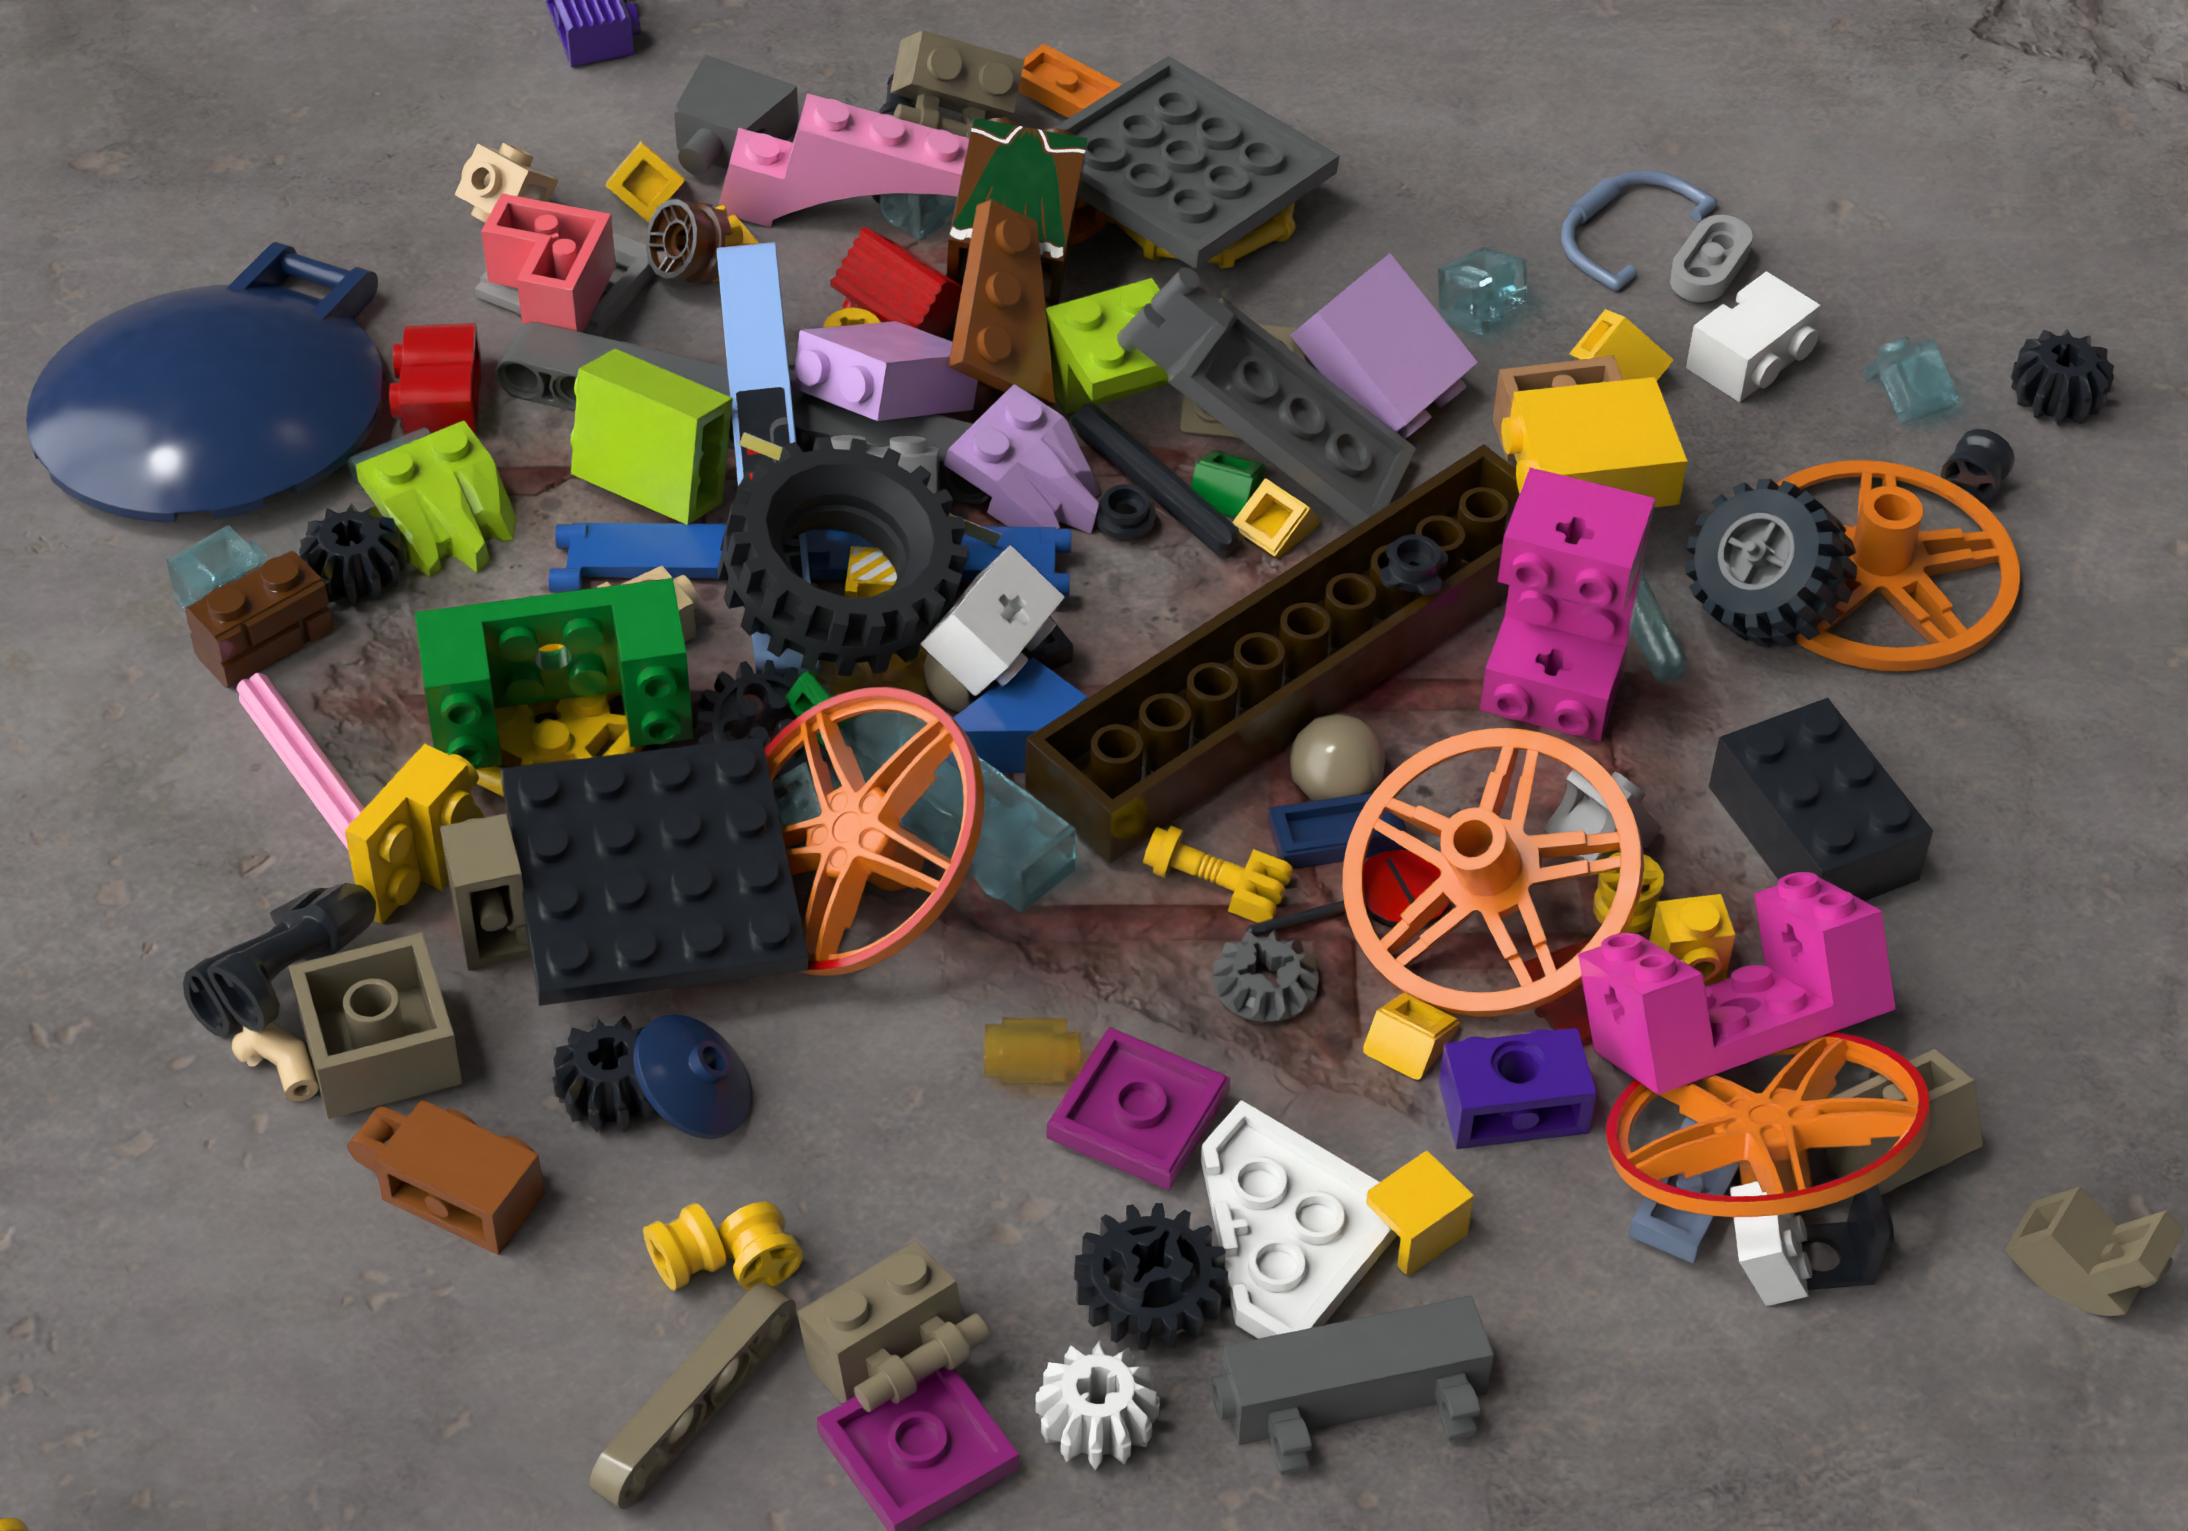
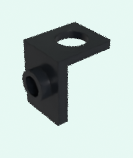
M1878 1185L1854 1195L1846 1222L1805 1225L1807 1241L1801 1242L1802 1247L1811 1242L1825 1243L1837 1252L1840 1263L1832 1270L1817 1271L1812 1269V1278L1806 1279L1808 1290L1875 1285L1885 1250H1891L1894 1242L1892 1218L1889 1210L1883 1206Z

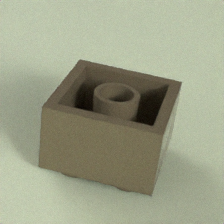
M423 932L289 966L300 1020L328 1119L462 1084L454 1033Z

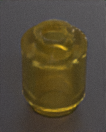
M1003 1017L1002 1024L985 1025V1078H1001V1085L1066 1086L1067 1073H1080L1081 1032H1068V1018Z

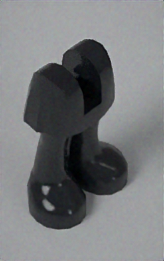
M343 883L330 888H315L270 912V915L276 926L270 931L215 956L205 958L185 973L183 990L190 1010L207 1030L217 1036L224 1037L240 1024L251 1031H261L276 1020L279 1015L280 1003L271 983L273 979L286 967L300 959L310 961L333 955L359 937L374 921L376 900L371 892L362 885Z

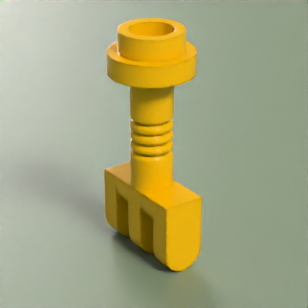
M1170 826L1168 831L1156 827L1143 859L1144 864L1154 867L1153 874L1166 878L1172 867L1193 876L1198 875L1199 878L1204 877L1206 881L1210 879L1211 883L1216 882L1217 885L1234 891L1228 912L1257 923L1274 918L1277 911L1276 905L1281 902L1285 893L1284 886L1288 885L1293 875V868L1289 863L1253 849L1244 868L1228 861L1223 862L1220 858L1211 857L1210 854L1205 855L1200 850L1182 844L1181 840L1184 831L1179 828Z

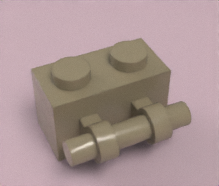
M925 30L903 38L900 42L890 93L917 101L915 108L898 104L894 117L970 138L974 118L989 120L992 118H1002L1014 113L1024 59ZM938 107L962 113L961 121L939 115Z
M1936 1049L1909 1061L1920 1072L1928 1088L1931 1124L1927 1137L1920 1149L1901 1169L1877 1184L1880 1195L1889 1193L1895 1188L1938 1167L1947 1165L1953 1160L1983 1146L1975 1080ZM1872 1071L1869 1074V1080L1846 1091L1836 1088L1826 1098H1880L1906 1101L1896 1085L1876 1071ZM1900 1137L1873 1138L1872 1144L1867 1146L1826 1147L1828 1167L1839 1178L1847 1176L1882 1157L1895 1145Z
M916 1240L797 1312L809 1369L841 1403L856 1396L861 1406L867 1412H871L889 1400L898 1404L917 1391L916 1383L943 1366L948 1370L956 1368L970 1358V1350L990 1338L988 1327L978 1314L974 1313L963 1320L957 1281Z

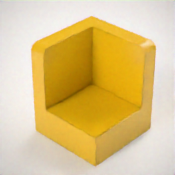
M641 140L609 177L605 186L649 223L656 209L671 198L685 181V177Z
M1607 309L1602 312L1569 353L1575 360L1614 356L1623 380L1655 377L1658 380L1674 361L1672 357L1626 317Z
M1426 1150L1369 1189L1366 1204L1401 1238L1397 1267L1406 1276H1410L1468 1235L1474 1195Z

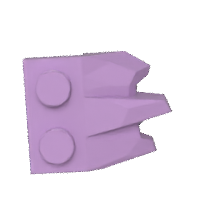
M1014 384L948 449L943 465L991 496L992 499L987 513L1008 527H1056V529H1060L1058 522H1062L1091 534L1099 502L1094 497L1101 493L1068 422L1061 414Z

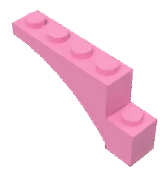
M807 93L793 143L767 134L738 128L718 206L724 205L727 208V216L735 214L740 220L771 228L774 219L788 213L820 203L856 196L915 193L957 197L969 138L955 135L945 130H937L898 119L892 115L880 114L848 105L835 99H827Z

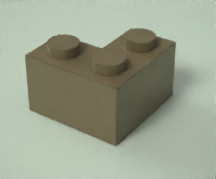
M507 814L473 818L464 822L441 826L440 831L453 910L467 969L472 970L531 957L522 905V892H524L522 874Z

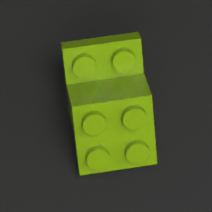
M1153 278L1046 308L1054 394L1066 414L1079 411L1083 404L1086 403L1100 405L1170 384L1167 371L1140 350L1126 351L1117 341V334L1146 304L1151 303L1152 298L1160 291Z

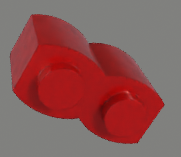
M476 323L405 326L403 343L393 344L395 378L400 380L399 383H390L389 403L392 418H402L405 435L432 434L461 421H465L470 429L476 432L481 383V349Z

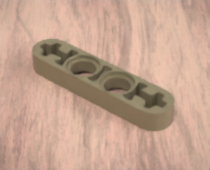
M761 1282L753 1286L608 1444L593 1467L589 1484L592 1491L620 1509L626 1510L637 1503L779 1345L795 1317V1301L767 1283Z

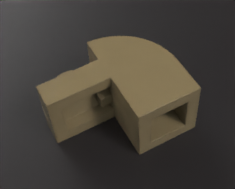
M2079 1186L2033 1201L2004 1251L2045 1292L2087 1313L2102 1316H2119L2127 1313L2140 1288H2146L2155 1284L2169 1271L2172 1265V1258L2170 1256L2185 1229L2167 1210L2116 1225Z

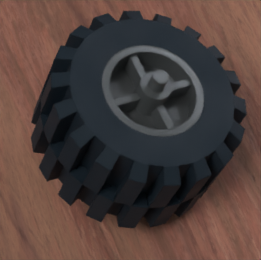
M1758 479L1755 490L1745 482L1733 487L1735 496L1727 499L1722 494L1711 502L1716 510L1709 517L1703 513L1699 516L1695 525L1701 529L1698 537L1689 536L1686 547L1694 555V559L1685 562L1686 575L1695 581L1689 588L1694 598L1703 604L1702 608L1743 640L1748 641L1750 639L1758 646L1771 648L1774 640L1783 648L1796 645V635L1799 634L1808 640L1820 634L1817 625L1823 620L1832 625L1840 616L1834 610L1835 606L1839 601L1848 604L1853 593L1845 585L1846 580L1856 579L1857 565L1848 558L1856 553L1853 541L1844 534L1847 529L1807 491L1803 492L1795 484L1783 481L1778 486L1772 479Z

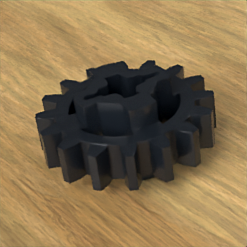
M1155 1203L1151 1216L1142 1217L1134 1204L1127 1205L1126 1221L1121 1223L1107 1214L1102 1216L1100 1235L1086 1232L1082 1237V1254L1075 1255L1074 1280L1076 1281V1301L1078 1305H1089L1088 1323L1092 1327H1096L1109 1321L1111 1323V1341L1115 1343L1122 1340L1128 1332L1136 1334L1139 1350H1146L1148 1348L1151 1336H1161L1169 1349L1176 1347L1177 1331L1183 1329L1195 1338L1201 1336L1203 1317L1217 1320L1220 1315L1221 1297L1227 1294L1228 1271L1225 1270L1226 1251L1222 1246H1212L1213 1229L1206 1225L1194 1231L1191 1230V1212L1187 1210L1179 1213L1174 1220L1165 1218L1163 1203ZM1105 1276L1109 1277V1285L1105 1279Z

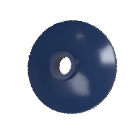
M673 1014L656 1018L640 1032L635 1042L633 1053L636 1077L647 1100L667 1122L686 1134L703 1139L725 1137L742 1125L747 1118L751 1106L749 1078L735 1050L717 1031L692 1017Z

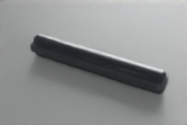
M1094 403L1083 404L1080 411L1073 414L1071 424L1082 438L1137 486L1143 489L1216 555L1221 558H1228L1235 549L1242 545L1244 538L1236 525Z

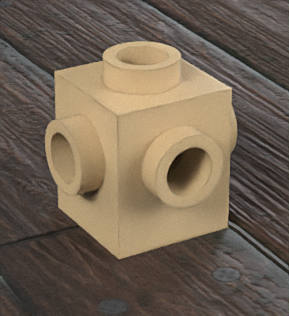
M503 142L500 150H496L477 143L473 155L463 167L462 179L455 195L474 205L471 215L486 223L501 193L549 202L559 180L531 166L534 156L518 147Z

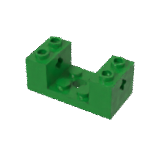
M673 578L415 612L423 684L433 746L448 755L456 754L465 758L475 769L502 765L495 708L515 705H529L537 702L621 691L630 747L694 739L687 653ZM549 644L564 645L561 649L551 652L538 650Z

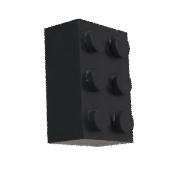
M1829 698L1719 737L1709 788L1778 880L1788 874L1810 872L1863 901L1920 880L1933 830Z

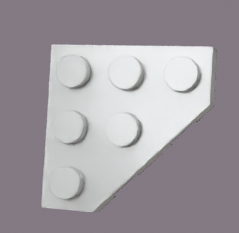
M1242 1100L1202 1144L1201 1164L1218 1244L1224 1247L1226 1251L1225 1270L1228 1271L1227 1287L1235 1324L1258 1339L1323 1326L1397 1236L1366 1204L1368 1190L1380 1182Z

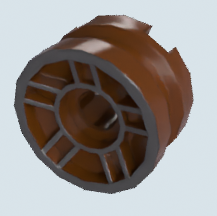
M671 199L661 204L651 217L646 232V253L649 264L654 272L665 279H684L688 282L699 284L710 283L719 277L717 248L725 247V235L729 236L732 234L729 220L723 210L713 208L712 204H694L682 199Z

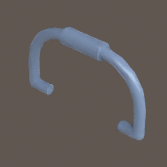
M1639 170L1622 173L1613 179L1604 178L1569 207V215L1562 224L1561 244L1568 259L1585 274L1608 288L1618 291L1637 276L1636 268L1632 265H1627L1615 275L1589 259L1580 251L1575 241V229L1579 224L1587 222L1617 197L1619 190L1632 185L1651 184L1664 186L1686 196L1699 204L1690 212L1691 218L1696 222H1700L1716 208V198L1688 181L1666 172Z

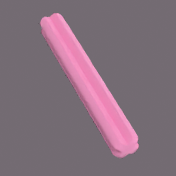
M255 673L250 679H242L237 686V691L240 694V703L348 849L344 830L364 810V806L270 679L261 673Z

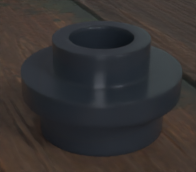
M1121 484L1111 487L1104 493L1099 501L1095 519L1099 529L1106 535L1116 539L1131 540L1146 535L1153 528L1156 511L1148 494L1143 489L1130 484Z

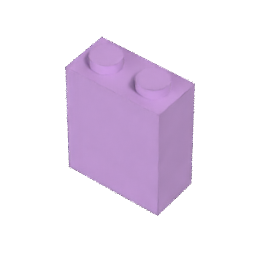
M1391 253L1290 334L1292 339L1323 376L1392 430L1398 431L1404 439L1431 418V415L1425 409L1434 401L1441 408L1467 387L1461 377L1478 363Z
M893 321L800 330L791 388L873 420L883 421L973 410L978 380L948 367L952 348L951 341Z

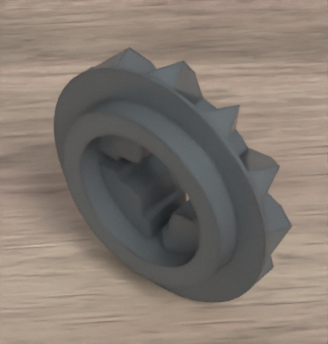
M1275 929L1268 937H1255L1247 930L1240 942H1225L1221 956L1217 961H1214L1213 985L1219 999L1232 1012L1250 1020L1275 1022L1292 1018L1304 1011L1317 994L1319 977L1316 956L1307 955L1304 952L1300 938L1290 942L1282 940ZM1261 962L1265 964L1270 971H1278L1276 988H1274L1271 981H1267L1263 974H1255L1256 963Z

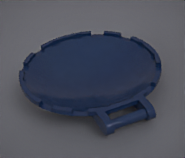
M273 242L230 285L203 286L174 291L151 297L111 313L90 325L64 345L39 375L30 395L26 418L28 437L35 458H39L40 462L49 471L53 483L68 495L101 511L144 521L176 522L178 513L212 511L214 520L263 509V498L285 491L291 487L298 493L306 491L339 469L359 450L375 427L383 407L381 394L385 378L380 355L366 331L354 320L375 297L378 288L376 273L360 267H355L351 271L298 255L294 247ZM292 276L331 288L332 290L322 300L281 287V285Z

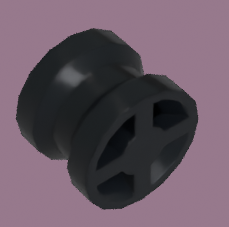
M1985 429L1968 431L1957 443L1955 453L1944 463L1941 470V478L1959 486L1982 504L1987 503L1996 495L2001 481L2009 475L2015 462L2013 449L1997 433Z

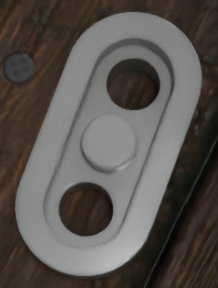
M1713 215L1700 221L1673 259L1670 285L1675 293L1695 303L1708 302L1719 298L1726 291L1749 257L1753 237L1750 227L1744 221L1729 215Z

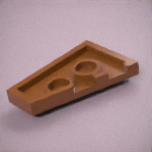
M988 200L976 207L948 367L1003 392H1006L1015 384L1047 406L1055 404L1037 222L996 201Z

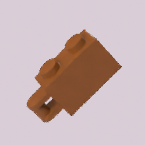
M422 1099L408 1117L386 1107H377L359 1132L347 1144L349 1153L358 1163L377 1173L382 1200L497 1255L502 1252L545 1194L539 1154L535 1153L527 1143L513 1136H505L503 1138L476 1125L470 1117L456 1109L443 1110Z

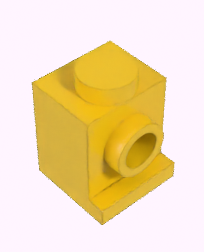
M1715 894L1658 901L1656 903L1649 941L1703 973L1705 986L1727 979L1726 974L1734 944L1735 932L1722 895Z

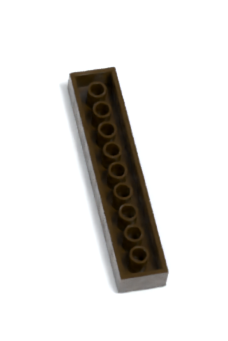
M1481 445L1026 738L1025 789L1110 864L1152 836L1156 827L1164 828L1294 741L1298 733L1315 718L1336 713L1505 600L1508 595L1509 585L1498 582L1504 535L1520 495L1516 480V468L1486 445ZM1406 535H1422L1432 539L1448 556L1446 567L1440 569L1438 575L1442 581L1441 589L1435 594L1423 595L1419 592L1405 591L1400 587L1391 589L1383 585L1380 580V572L1388 566L1390 560L1386 555L1387 547Z

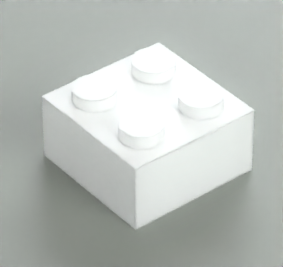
M1758 1181L1730 1188L1731 1196L1767 1195L1766 1192L1762 1193ZM1794 1213L1762 1217H1734L1739 1262L1765 1306L1809 1297L1806 1279L1812 1278V1269L1806 1252L1802 1251L1801 1242L1807 1241V1232L1801 1215L1794 1216Z

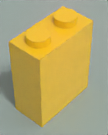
M1655 377L1516 391L1513 393L1510 417L1503 418L1501 434L1505 452L1507 454H1514L1517 461L1516 480L1519 493L1531 467L1655 498L1654 508L1680 504L1688 461Z

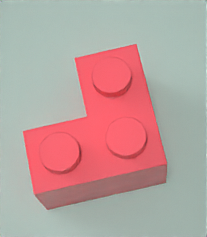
M501 193L481 230L488 283L518 288L522 325L529 322H538L583 333L616 267L611 214Z

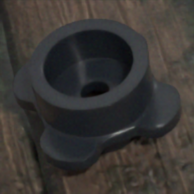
M1406 535L1387 547L1386 555L1390 560L1388 566L1380 572V580L1383 585L1391 589L1400 587L1405 591L1419 592L1423 595H1432L1441 589L1442 581L1438 575L1440 569L1446 567L1448 556L1432 539L1422 535Z

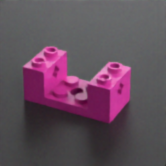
M1529 468L1503 539L1498 582L1508 584L1509 589L1505 616L1485 668L1480 711L1601 742L1625 669L1655 498Z
M1797 872L1788 874L1779 879L1778 885L1754 893L1765 966L1750 965L1741 967L1732 972L1731 978L1708 986L1704 985L1703 973L1639 934L1619 933L1611 935L1601 942V946L1578 954L1594 1051L1659 1095L1896 1010L1882 911L1853 896L1851 893L1821 879L1814 873Z

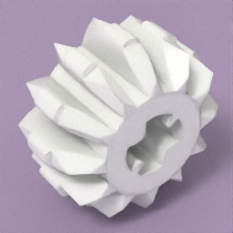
M1100 1340L1093 1348L1092 1355L1085 1356L1070 1345L1068 1352L1064 1356V1364L1048 1362V1367L1043 1373V1386L1036 1393L1035 1411L1041 1419V1434L1045 1438V1443L1061 1442V1454L1066 1462L1080 1453L1088 1454V1460L1094 1470L1103 1460V1455L1111 1454L1125 1465L1128 1457L1131 1455V1445L1147 1446V1442L1152 1437V1423L1159 1416L1160 1402L1159 1397L1156 1396V1391L1153 1390L1154 1377L1150 1372V1367H1133L1134 1357L1131 1355L1129 1347L1114 1357L1106 1355L1107 1351Z

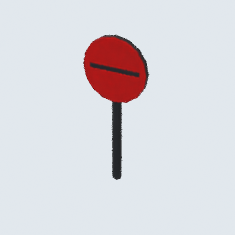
M1406 850L1383 851L1368 858L1364 864L1363 891L1368 914L1386 925L1396 926L1402 920L1400 914L1440 877V868L1413 852ZM1344 900L1251 924L1246 928V932L1248 930L1257 937L1271 933L1274 929L1279 931L1346 913ZM1450 901L1425 926L1439 920L1449 908Z

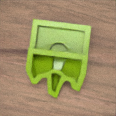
M465 421L355 464L358 482L384 517L394 518L395 524L400 530L401 542L405 545L406 561L429 578L441 570V559L445 556L456 557L474 572L478 573L490 562L485 539L493 538L502 542L514 540L516 515L495 462Z

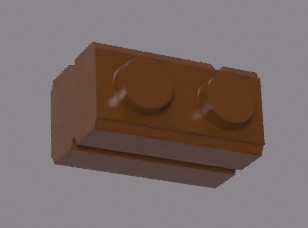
M289 551L280 557L266 561L263 566L226 586L214 589L206 597L185 607L188 626L192 631L190 635L194 652L198 659L225 688L237 684L242 679H246L302 648L305 643L312 642L334 630L331 612L327 607L329 601L326 585L320 576L295 551Z

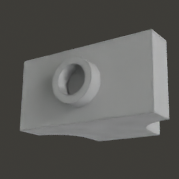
M1572 770L1566 778L1567 790L1561 804L1542 829L1547 834L1585 830L1586 835L1617 832L1612 814L1601 795L1585 778ZM1615 771L1611 777L1625 795L1636 818L1642 847L1648 848L1662 827L1640 804L1646 794L1627 778ZM1621 850L1577 855L1574 857L1579 861L1587 859L1590 862L1606 859L1614 853L1621 852Z

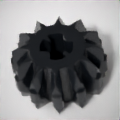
M2068 329L2061 336H2056L2050 331L2043 330L2038 339H2026L2024 346L2019 351L2017 361L2014 362L2011 373V388L2016 391L2017 405L2033 407L2034 418L2043 415L2051 416L2057 425L2063 418L2067 417L2075 423L2081 424L2086 415L2098 414L2106 402L2108 392H2110L2114 380V365L2108 362L2107 359L2108 349L2091 346L2090 335L2080 339L2072 337Z
M351 503L347 511L341 513L327 508L324 521H309L306 537L300 540L299 555L320 576L326 585L329 603L335 602L342 597H347L352 605L355 606L359 597L369 596L379 601L382 588L398 587L400 571L405 569L406 551L404 543L401 542L400 530L396 526L394 518L383 517L376 506L370 507L363 512H358Z
M625 1015L615 1026H605L596 1016L592 1030L589 1032L571 1027L568 1045L556 1047V1054L553 1059L555 1076L552 1080L555 1096L559 1098V1103H565L566 1112L570 1115L572 1122L589 1117V1123L597 1133L607 1122L616 1121L617 1125L626 1132L630 1123L629 1117L637 1116L647 1120L651 1119L654 1108L639 1085L633 1062L635 1042L645 1027L632 1030V1025Z

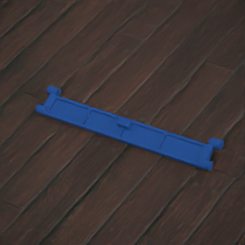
M557 524L555 531L556 548L569 549L566 568H550L549 591L550 593H562L582 590L583 577L636 578L660 566H663L672 578L685 575L687 578H718V565L722 553L720 548L727 524ZM982 526L1001 534L995 546L964 534L961 545L968 546V557L962 572L961 581H973L981 571L1011 545L1064 598H1070V573H1055L1056 553H1071V529ZM837 529L807 531L806 540L810 579L846 580L851 546L878 547L861 536Z

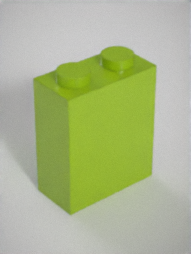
M613 349L578 369V375L574 384L576 395L575 423L570 438V444L573 449L572 475L686 525H689L722 504L732 397L618 349Z

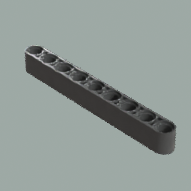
M538 322L525 323L518 329L495 370L497 382L512 396L575 412L576 395L574 384L578 375V369L607 352L618 349L730 397L727 366ZM791 388L796 443L803 453L813 451L816 437L856 435L866 438V446L876 447L890 446V438L923 437L926 439V447L940 448V491L947 489L954 499L953 502L967 505L981 504L989 498L988 494L943 465L948 449L973 425L972 423L938 415L876 421ZM731 413L728 448L735 450Z

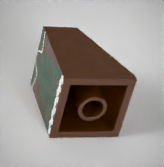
M974 118L948 239L946 276L963 286L976 207L983 202L993 200L1037 222L1041 266L1044 271L1053 276L1047 301L1049 307L1058 305L1084 170L1088 138L1077 137L1071 132L1059 128H1050L1044 131L1022 127L1005 118H992L989 120Z

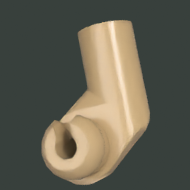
M272 1023L259 1032L251 1031L243 1026V1032L234 1036L232 1050L240 1062L247 1061L248 1066H257L265 1058L277 1066L284 1093L288 1100L294 1102L305 1101L318 1092L319 1087L306 1045L301 1039Z

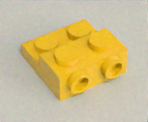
M424 744L344 830L354 882L369 890L376 900L374 921L383 924L399 905L408 903L415 895L421 881L441 891L449 884L440 827L473 818H485L483 812L474 803L472 788L479 781V776L474 766L465 758L456 754L448 755Z

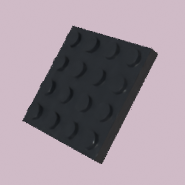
M762 737L501 768V784L506 813L522 874L524 892H522L523 914L539 1006L807 971L809 956Z

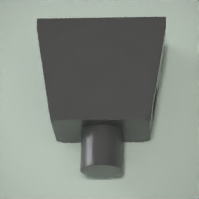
M705 55L675 107L676 143L679 150L678 159L682 167L689 173L697 176L705 174L712 165L728 169L738 128L767 134L785 141L796 133L799 124L797 86Z

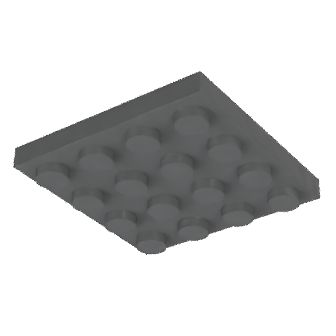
M1169 56L1054 127L1067 130L1077 137L1088 138L1078 198L1195 269L1337 173L1340 157L1337 153Z

